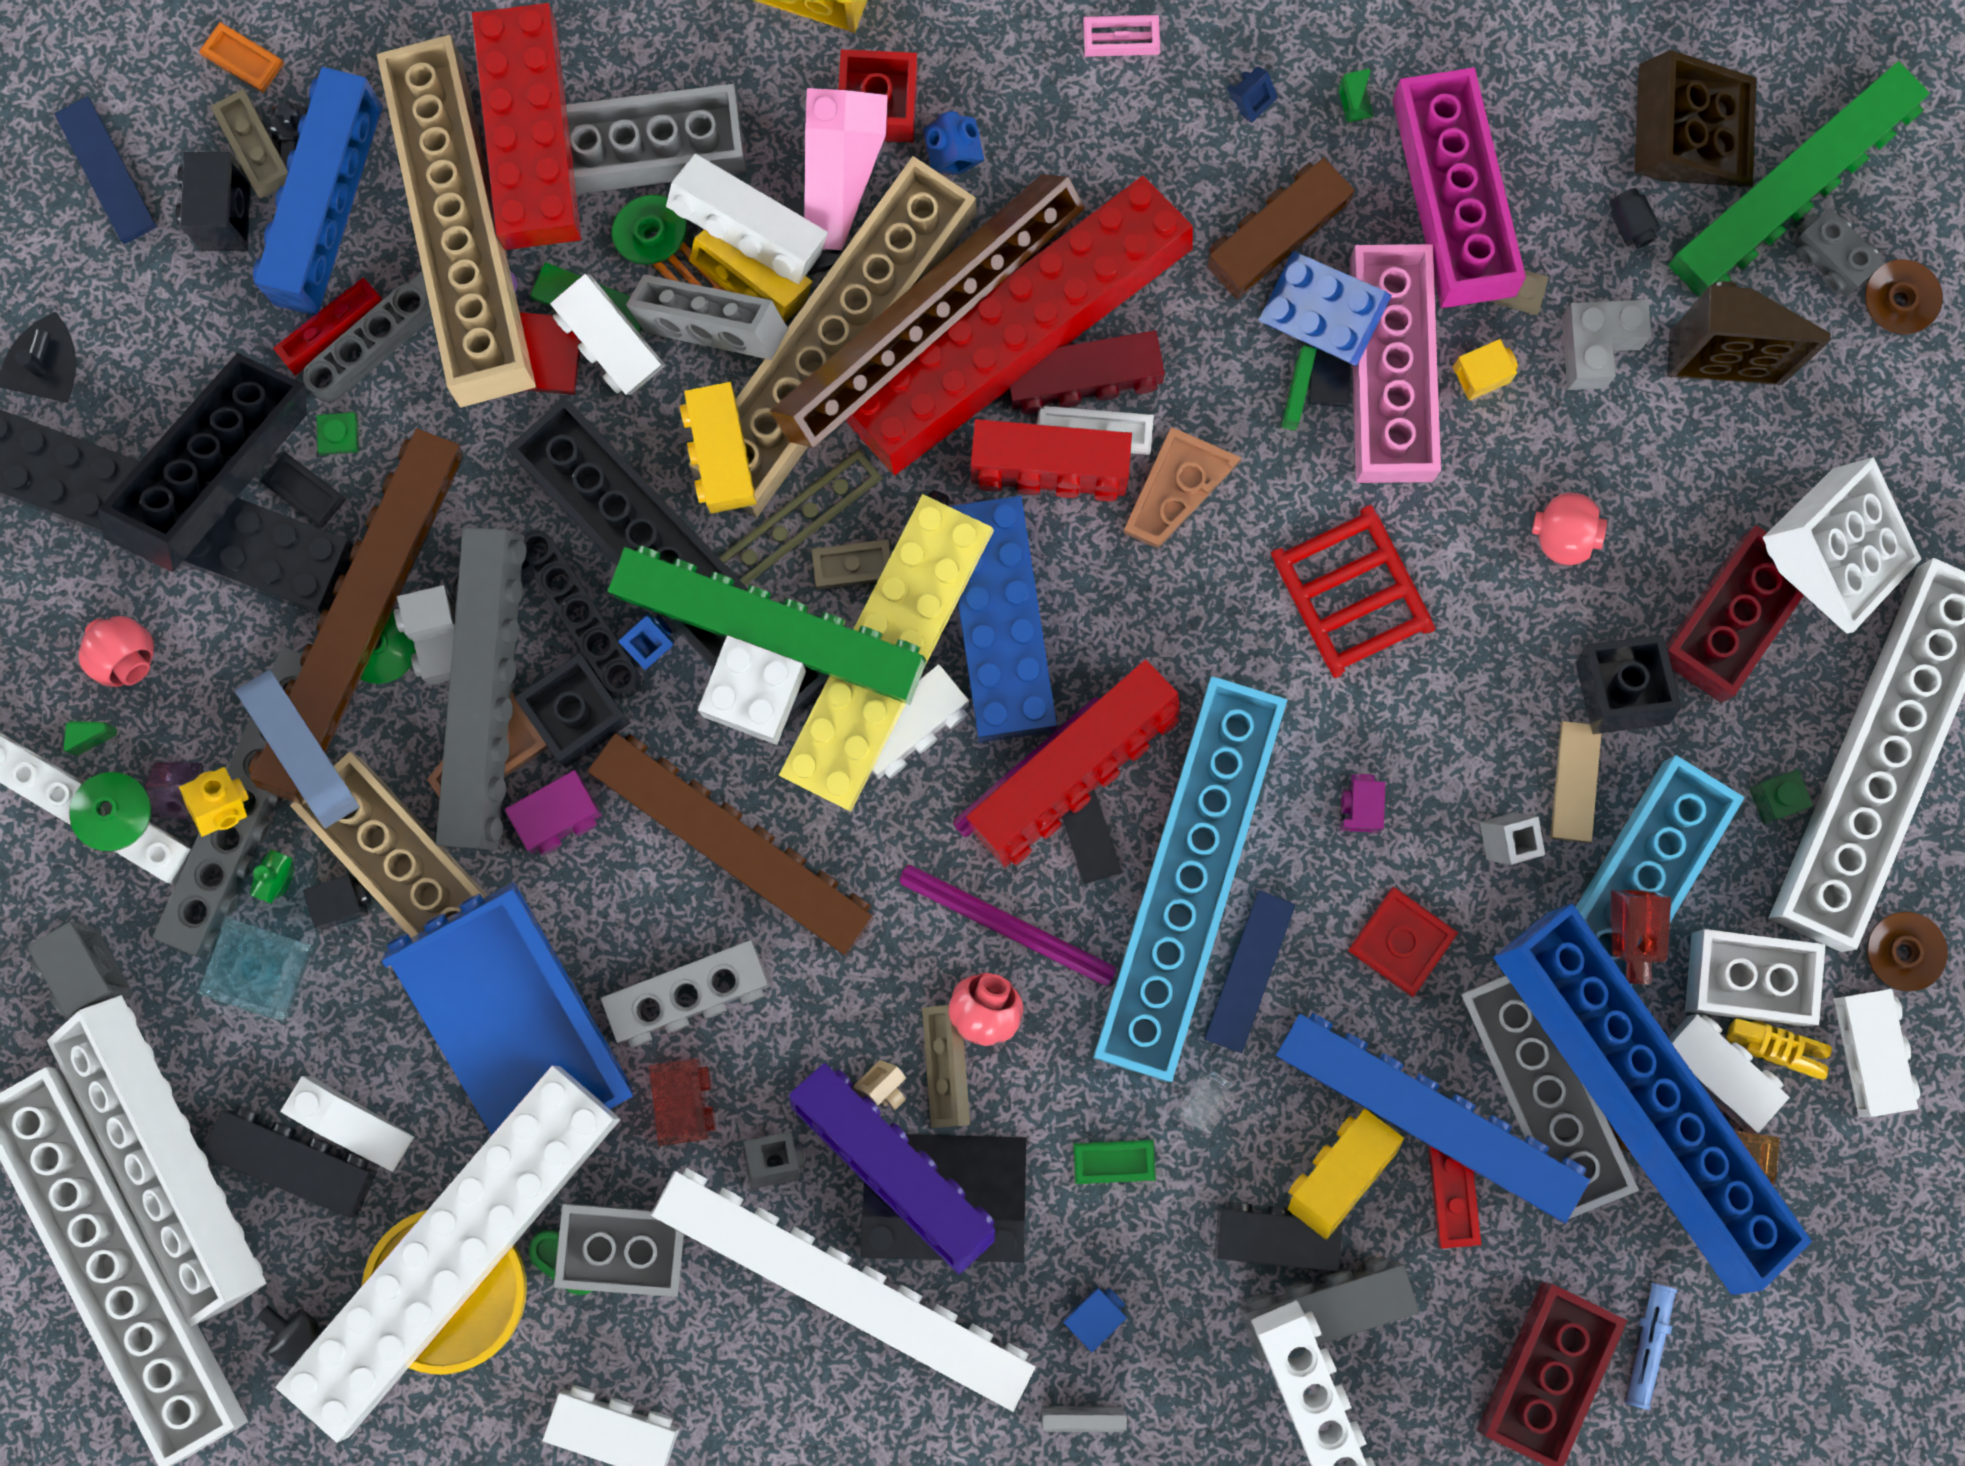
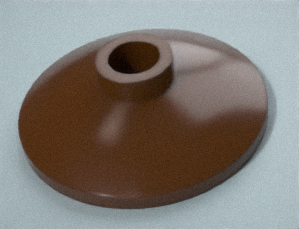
M1898 259L1883 264L1870 276L1865 288V304L1870 316L1880 327L1895 334L1908 335L1926 329L1936 320L1942 308L1943 293L1937 277L1930 269L1916 261ZM1894 295L1902 296L1905 299V306L1897 305L1893 299Z
M1898 912L1886 916L1874 926L1867 941V958L1873 973L1881 982L1895 990L1912 992L1925 989L1940 978L1947 964L1948 948L1943 933L1933 921L1918 913ZM1900 945L1906 946L1909 951V956L1905 960L1897 956L1896 950Z

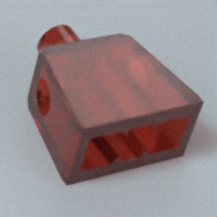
M1611 890L1613 956L1627 961L1626 979L1630 984H1652V962L1667 961L1671 911L1670 896L1652 890ZM1642 936V941L1637 946L1638 940Z

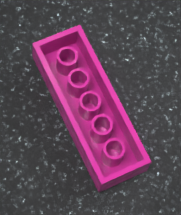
M1475 67L1400 79L1392 102L1425 243L1433 244L1434 281L1440 307L1448 308L1516 297L1526 279Z

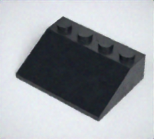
M906 1134L909 1139L907 1143L917 1153L922 1150L931 1157L937 1166L935 1171L945 1180L948 1178L953 1179L965 1192L966 1196L964 1199L974 1209L977 1206L982 1207L995 1223L993 1225L995 1228L994 1243L975 1261L1024 1263L1026 1137ZM864 1182L860 1258L943 1260Z

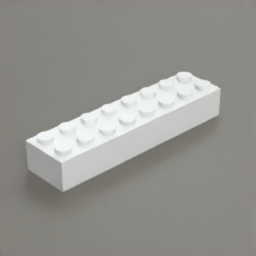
M122 995L79 1010L47 1042L191 1328L232 1308L267 1284L263 1277L262 1267L259 1261L253 1257L244 1239V1231L241 1225L234 1220L226 1204L225 1193L216 1184L208 1168L207 1157L198 1148L190 1132L189 1122L180 1112L172 1096L171 1086L162 1077L154 1061L153 1050L144 1041L136 1025V1017L133 1011L127 1007Z

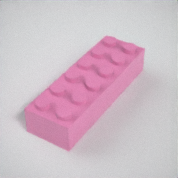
M1433 244L1355 245L1349 259V275L1392 295L1358 365H1352L1356 483L1433 482L1441 472Z

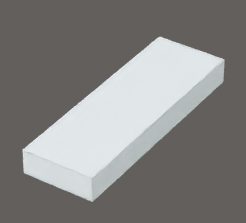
M1044 406V409L1038 410L1037 425L1131 432V453L1150 455L1154 415Z

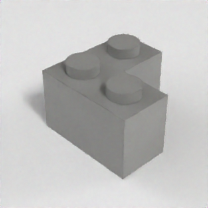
M1648 300L1571 303L1562 315L1567 390L1606 388L1616 377L1614 351L1641 350L1651 338Z
M442 585L397 596L399 608L394 610L395 621L398 630L405 632L408 639L414 641L416 653L411 654V661L415 675L417 677L421 676L422 680L429 685L449 681L457 603L453 594Z

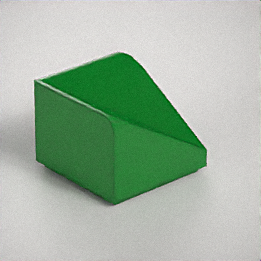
M1370 69L1347 73L1342 77L1338 92L1346 121L1349 123L1374 116L1366 88L1371 72Z

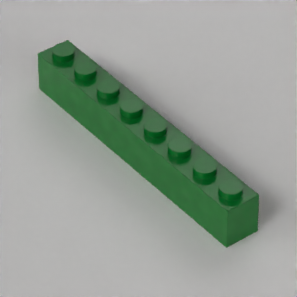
M1900 61L1896 62L1679 251L1668 266L1698 298L1710 285L1717 282L1730 281L1732 278L1728 273L1736 266L1741 271L1758 257L1759 253L1755 249L1763 242L1771 246L1787 231L1783 225L1790 218H1793L1796 222L1802 219L1814 207L1811 202L1814 197L1820 193L1825 198L1842 183L1838 177L1845 170H1848L1851 174L1857 171L1870 158L1866 154L1869 149L1875 146L1880 150L1897 135L1893 128L1901 121L1905 126L1913 122L1924 111L1920 104L1931 93Z
M639 545L637 551L624 547L607 591L615 598L727 638V635L803 663L804 667L908 705L911 704L927 661L923 655L919 654V646L900 639L897 640L896 645L881 640L882 633L865 626H860L859 631L844 627L846 620L823 612L821 618L807 613L808 606L794 600L786 599L784 605L770 600V592L749 585L747 591L733 586L735 580L716 572H712L710 578L696 573L697 566L680 559H675L674 564L659 560L661 553Z

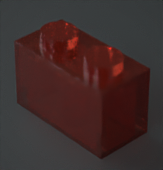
M700 1059L649 1065L658 1146L709 1140V1131L716 1130L713 1106L706 1107L705 1091L711 1090L709 1067H702Z

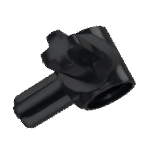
M284 101L281 106H272L271 108L272 139L275 140L276 144L281 145V157L286 166L291 150L296 149L299 140L298 124L303 114H307L309 108L301 107L289 101Z

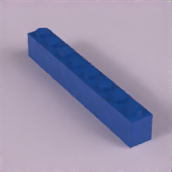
M1313 1012L1309 1018L1299 1014L1276 1054L1279 1059L1562 1223H1567L1590 1182L1589 1178L1583 1176L1587 1170L1585 1167L1565 1156L1562 1162L1555 1160L1546 1154L1549 1150L1548 1146L1528 1135L1525 1141L1520 1140L1510 1134L1512 1129L1510 1124L1492 1114L1488 1120L1473 1113L1476 1105L1463 1097L1454 1094L1450 1100L1437 1092L1440 1085L1426 1076L1418 1073L1414 1079L1401 1072L1404 1064L1391 1056L1382 1053L1379 1059L1366 1052L1365 1050L1369 1044L1347 1032L1345 1038H1342L1331 1032L1333 1024Z

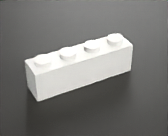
M696 153L671 183L666 204L667 208L674 211L678 216L688 219L708 231L713 237L720 238L740 250L747 257L757 260L774 270L779 276L787 278L797 285L800 284L821 256L828 234L827 231Z

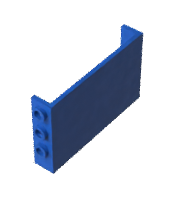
M515 882L485 898L481 894L474 895L459 905L461 911L447 918L444 913L423 924L425 929L423 932L412 938L408 933L403 934L386 945L388 951L384 953L381 960L385 968L390 965L392 966L491 1135L495 1133L551 1066L562 1067L609 1109L633 1097L630 1081Z

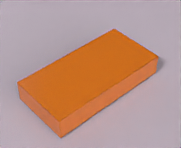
M221 22L218 23L199 50L201 56L261 93L266 91L284 65L282 59Z

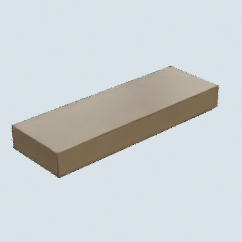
M1562 721L1560 724L1550 839L1583 843L1592 842L1601 734L1593 735L1590 724Z

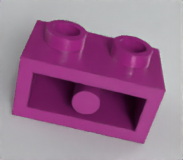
M575 770L505 809L526 850L532 854L540 852L541 856L559 848L562 845L560 840L574 832L576 836L590 831L597 825L595 820L603 816L581 775Z

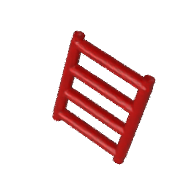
M1372 505L1364 507L1360 511V516L1286 551L1283 548L1275 549L1270 553L1333 678H1338L1345 673L1346 667L1422 631L1424 635L1436 630L1423 600ZM1366 529L1369 530L1378 548L1377 550L1302 585L1293 564ZM1386 563L1395 584L1322 619L1319 618L1310 600L1311 598ZM1402 597L1404 598L1414 618L1339 654L1337 653L1328 635L1329 632Z

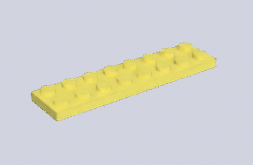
M922 494L853 630L859 631L860 626H865L882 633L881 640L896 645L897 640L900 639L920 647L919 654L923 655L928 661L994 529ZM830 676L779 776L851 812L906 703Z

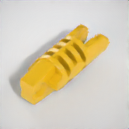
M1736 1018L1729 1025L1726 1040L1731 1044L1733 1042L1738 1043L1752 1056L1762 1057L1765 1061L1786 1066L1788 1069L1820 1080L1827 1078L1828 1066L1802 1054L1818 1059H1828L1832 1052L1830 1045L1799 1034L1794 1035L1793 1032L1779 1027H1772L1770 1024L1756 1020L1749 1022Z

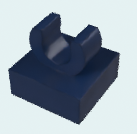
M1258 66L1251 73L1243 71L1240 74L1243 81L1236 87L1232 85L1227 87L1232 101L1236 103L1240 114L1251 123L1278 98L1268 72Z

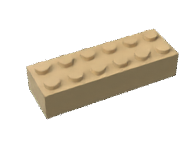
M348 752L334 765V768L360 808L325 829L305 799L302 805L295 802L290 805L411 938L425 930L423 924L443 913L448 918L461 911L459 905L470 897L481 894L483 898L488 896L443 846H436V838L369 765L352 752Z

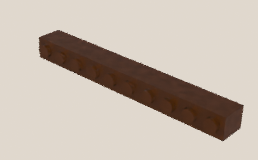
M1041 174L774 406L770 413L788 441L814 448L1081 213L1085 207L1069 177Z
M418 428L415 429L411 439L406 438L402 443L398 459L401 461L395 473L390 472L384 481L382 488L383 499L379 507L373 506L366 521L368 530L363 541L357 540L350 554L352 564L347 574H341L335 584L333 604L330 610L324 609L317 623V631L319 633L313 645L308 644L302 653L300 666L303 667L297 679H291L285 689L286 695L324 753H326L398 600L397 596L400 595L463 459L459 444ZM266 742L263 751L258 750L251 760L249 773L252 774L250 779L257 788L302 805L303 796L268 742Z

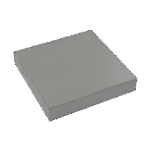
M1123 1406L1041 1407V1421L1045 1432H1124V1430H1127V1415Z

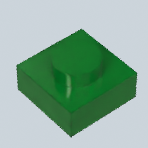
M355 412L316 415L318 453L320 455L359 453L358 415Z

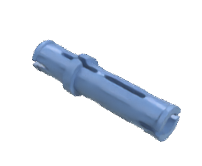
M1651 1283L1652 1288L1645 1318L1640 1317L1639 1326L1642 1327L1633 1363L1627 1396L1624 1400L1626 1404L1647 1410L1651 1408L1650 1403L1659 1371L1666 1334H1671L1673 1326L1669 1325L1675 1295L1678 1289L1657 1283Z

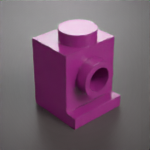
M1371 774L1351 775L1349 790H1343L1341 795V813L1348 814V819L1340 822L1339 831L1379 833L1384 829L1386 782L1375 781V775Z

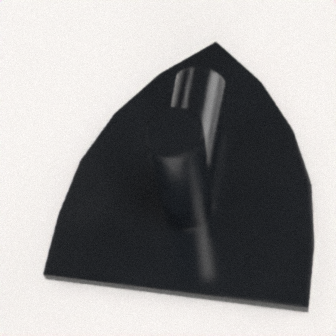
M57 312L36 321L13 343L0 368V388L69 403L77 368L76 354L69 330Z

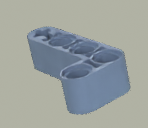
M270 669L234 690L325 829L360 808Z

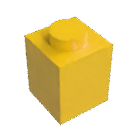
M1501 339L1458 357L1453 365L1455 374L1469 401L1511 383L1517 374L1516 369L1518 367L1514 353L1510 348L1505 349Z

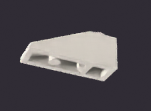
M301 1076L280 1111L319 1135L391 1172L395 1171L414 1139V1136L315 1077Z

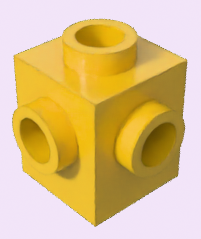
M225 767L216 771L204 772L195 780L179 787L186 808L201 837L219 829L231 828L239 820L247 817L243 802L249 800L245 788L239 778L231 780Z

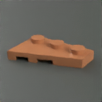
M1171 427L1123 533L1159 549L1241 462L1242 458Z

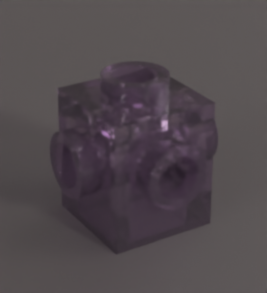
M183 761L154 763L144 786L151 802V818H192L186 808L179 787L195 780L200 774L204 773L202 763H185Z

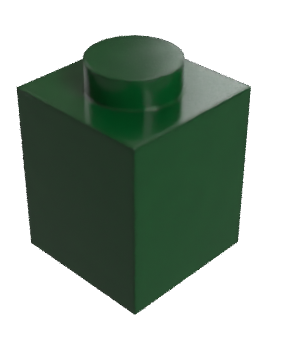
M1798 769L1749 788L1763 825L1813 807Z

